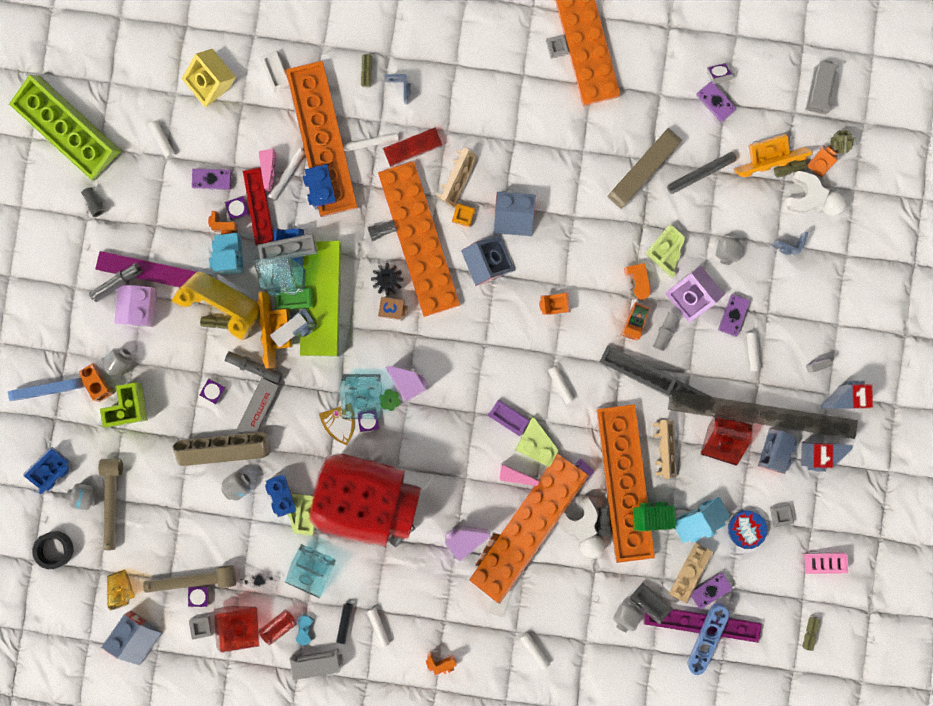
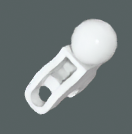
M802 171L794 172L792 180L803 188L804 197L801 199L792 197L785 199L782 204L784 209L796 214H805L810 210L820 211L822 209L829 216H837L844 211L846 200L843 195L838 192L829 193V190L821 185L819 178L813 174Z
M584 496L581 499L584 511L582 517L579 520L572 521L569 520L564 512L558 522L564 532L576 536L578 542H580L581 553L589 559H595L602 555L604 542L601 537L596 535L597 533L594 528L597 521V511L591 500Z

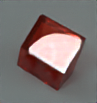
M715 413L708 426L700 455L737 466L752 441V425Z
M228 606L214 609L216 648L220 653L259 646L257 607Z

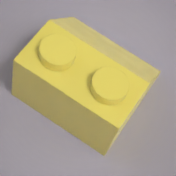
M209 49L195 54L181 79L204 107H207L229 90L236 77L213 49Z

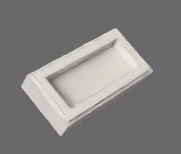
M276 50L261 56L260 60L273 92L277 93L289 88L287 73L278 51Z

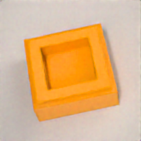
M457 203L452 222L470 227L475 208Z

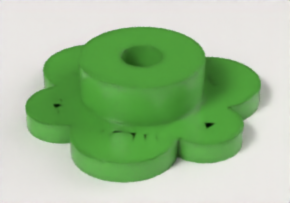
M386 389L384 394L380 396L382 401L381 408L393 411L401 403L398 398L399 394L391 389Z

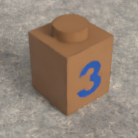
M381 297L378 316L380 318L402 321V318L407 315L408 306L405 305L404 300Z

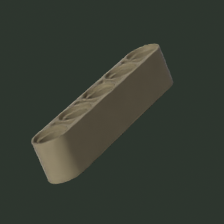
M667 128L607 197L622 209L680 144L682 139L670 128Z
M263 432L180 440L173 445L174 455L177 464L180 466L258 459L268 456L271 452L267 434Z

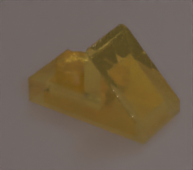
M122 570L108 575L107 607L112 611L128 605L129 599L134 598L135 594L127 571Z

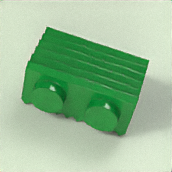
M668 501L656 502V506H652V503L647 502L640 503V507H633L634 531L676 529L675 505H668Z

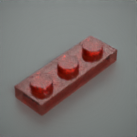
M434 127L383 148L389 166L392 167L443 145Z

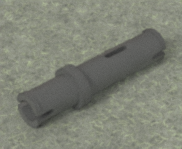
M134 263L124 271L120 270L116 276L90 291V298L92 300L95 299L94 302H98L120 286L129 284L130 280L142 274V268L137 263Z
M228 351L224 360L239 367L242 371L247 370L276 383H279L283 374L274 369H266L265 365L250 360V357H243L231 351Z

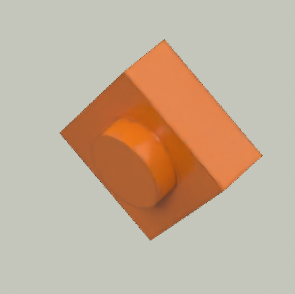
M823 145L807 164V167L822 178L837 161V152L832 147Z
M217 211L211 212L208 224L212 231L221 233V235L238 233V225L235 222H219V213Z
M569 293L540 296L539 307L543 315L571 312Z
M432 652L427 655V667L429 671L433 670L434 675L442 672L448 674L457 666L454 655L438 662L435 661Z

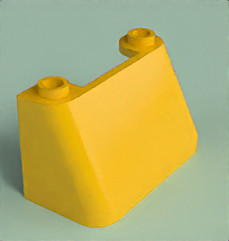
M204 272L193 274L178 289L171 300L182 307H189L194 302L201 303L203 300L232 316L228 323V330L240 340L247 339L260 316V308L255 300Z

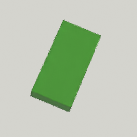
M312 288L275 291V310L314 308Z

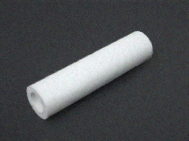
M152 121L149 123V126L167 159L173 157L175 154L158 121Z
M756 332L746 333L750 371L760 370Z
M557 366L549 369L548 371L565 403L573 401L574 398Z
M376 607L369 609L367 613L381 648L386 647L390 643Z
M529 633L523 634L520 639L541 669L544 670L549 667L550 663Z

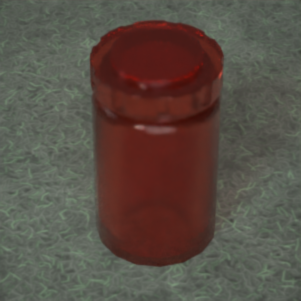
M285 609L259 629V634L263 641L270 646L294 628L297 623L292 614Z

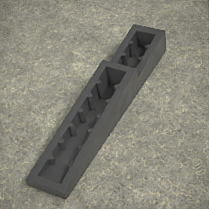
M607 345L599 361L702 415L712 396Z

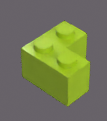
M135 382L116 386L119 405L100 408L103 428L148 421L142 383Z

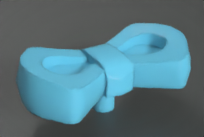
M303 615L297 619L299 634L295 640L301 645H307L312 641L308 632L313 619Z

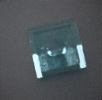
M290 257L254 260L260 286L269 295L278 296L280 293L296 295L297 292L305 291L306 269Z
M381 374L342 375L340 383L342 419H381Z
M301 544L291 562L285 583L320 599L336 560L329 555H324L311 547Z

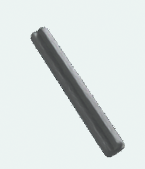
M730 152L668 184L667 189L670 194H674L734 163L737 158L733 152Z

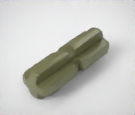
M363 54L361 86L368 88L371 87L372 55Z
M805 160L790 162L789 165L777 166L773 169L774 175L779 178L790 175L791 172L806 170L807 163Z
M202 316L200 326L228 329L230 319Z
M809 617L806 628L807 633H805L802 645L804 649L809 651L814 650L817 638L815 635L818 634L821 622L816 617Z

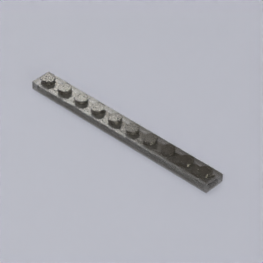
M671 390L667 409L851 439L856 437L858 420Z

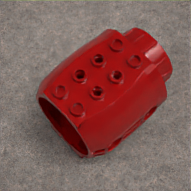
M341 453L327 456L319 473L310 508V522L318 530L327 534L386 547L390 535L403 539L409 538L421 487L403 483L405 470L397 469L390 465Z

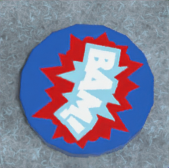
M742 510L734 514L731 521H729L728 535L730 540L743 549H753L764 542L767 535V525L758 513L751 510Z

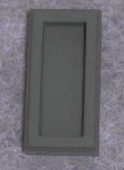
M644 583L630 596V599L658 624L672 610L667 603Z

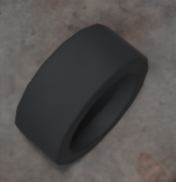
M59 531L48 532L39 536L32 548L35 562L40 567L48 570L67 564L74 552L70 537ZM49 539H57L63 546L64 554L58 561H48L43 554V545Z

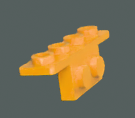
M783 134L748 145L751 163L734 168V172L741 177H748L757 171H768L771 169L770 167L788 165L790 161L805 160L807 156L813 155L812 150L806 147L790 151L788 136Z
M262 291L258 293L259 297L257 299L260 308L259 324L262 328L261 344L264 350L262 360L266 369L277 368L275 349L291 348L293 345L291 338L281 347H278L270 335L290 320L289 309L272 311L270 293Z

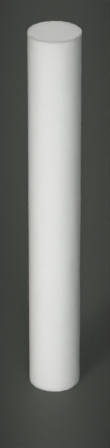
M398 134L343 144L344 152L399 141Z
M298 149L269 194V198L275 201L304 156V151Z

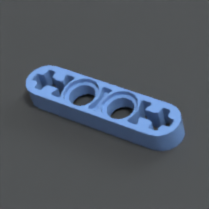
M82 378L70 379L8 391L9 401L29 399L84 388Z
M715 603L711 606L689 656L687 664L689 670L694 675H701L705 672L728 620V610L722 603ZM721 609L723 615L719 614L717 618L715 612H719ZM710 626L717 628L716 633L713 635H709L706 632ZM706 643L710 646L706 652L699 650L701 644ZM699 660L701 666L694 668L693 663L697 664Z

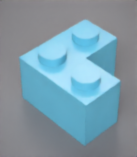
M237 233L214 235L212 257L209 258L210 268L221 276L243 274L241 236Z
M717 497L704 502L696 510L676 518L675 530L682 543L688 541L694 543L703 536H706V538L714 536L717 533L716 530L726 525L725 522L730 518V515L721 498Z

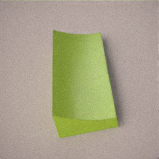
M29 75L9 103L16 112L90 180H96L106 166L122 152L41 76Z
M340 240L316 241L318 253L303 256L301 289H313L314 308H306L317 326L306 337H300V356L339 357L342 243Z

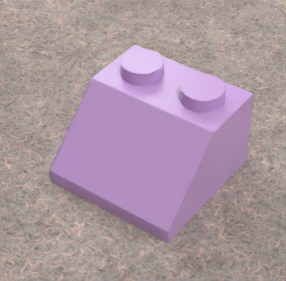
M701 265L665 293L689 323L716 304L725 295Z
M133 285L120 286L117 294L114 323L153 327L157 289Z
M392 366L386 367L405 402L427 390L425 386L428 384L422 374L418 376L416 372Z
M460 526L456 529L453 527L446 533L445 544L460 562L490 537V532L487 529Z

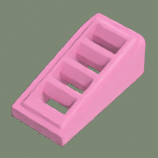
M274 149L259 151L263 184L267 192H271L273 188L276 152Z
M501 464L500 481L538 485L539 481L535 478Z
M846 553L804 554L806 574L848 573V556ZM812 558H815L816 569L812 568ZM820 558H823L824 568H821ZM829 558L832 559V568H829Z

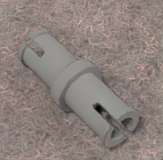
M671 312L667 313L662 327L658 329L660 332L653 345L654 348L664 351L670 336L674 334L672 331L680 316Z

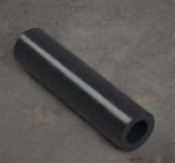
M343 604L336 639L337 643H346L353 608L352 604Z

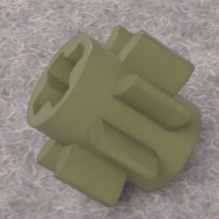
M839 130L834 134V137H831L830 146L837 153H848L852 150V146H855L856 137H852V133L848 130Z

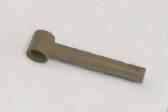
M100 459L98 466L99 475L105 476L103 550H116L117 476L122 475L123 461L122 459Z
M234 565L218 567L217 572L144 581L143 589L145 593L211 584H218L219 588L236 586Z

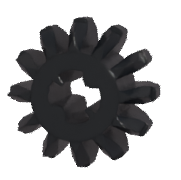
M386 263V269L379 265L380 272L373 270L377 277H371V281L377 282L373 285V288L380 287L378 290L379 294L385 289L386 296H389V290L396 294L394 287L402 288L397 282L404 281L402 277H398L402 274V271L395 272L397 269L396 265H393L390 270L389 263ZM390 275L392 282L384 284L383 277Z

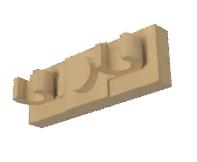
M465 147L462 151H456L460 157L458 160H452L455 166L449 175L447 185L441 184L440 186L444 189L443 194L437 193L436 195L451 207H455L478 157Z
M674 419L660 420L658 423H653V426L660 428V432L653 434V436L661 437L659 453L662 461L655 462V465L662 466V471L655 472V475H663V479L677 477Z
M695 542L669 594L688 604L714 552Z

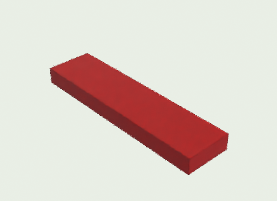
M261 168L244 170L243 177L255 245L274 242L273 226Z

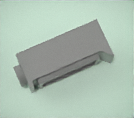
M823 60L814 67L805 110L824 115L832 110L829 104L837 74L836 69L839 65L833 64L829 60Z
M336 649L335 652L331 650L299 657L292 654L290 664L293 680L340 673L341 666H344L343 654H339V649Z

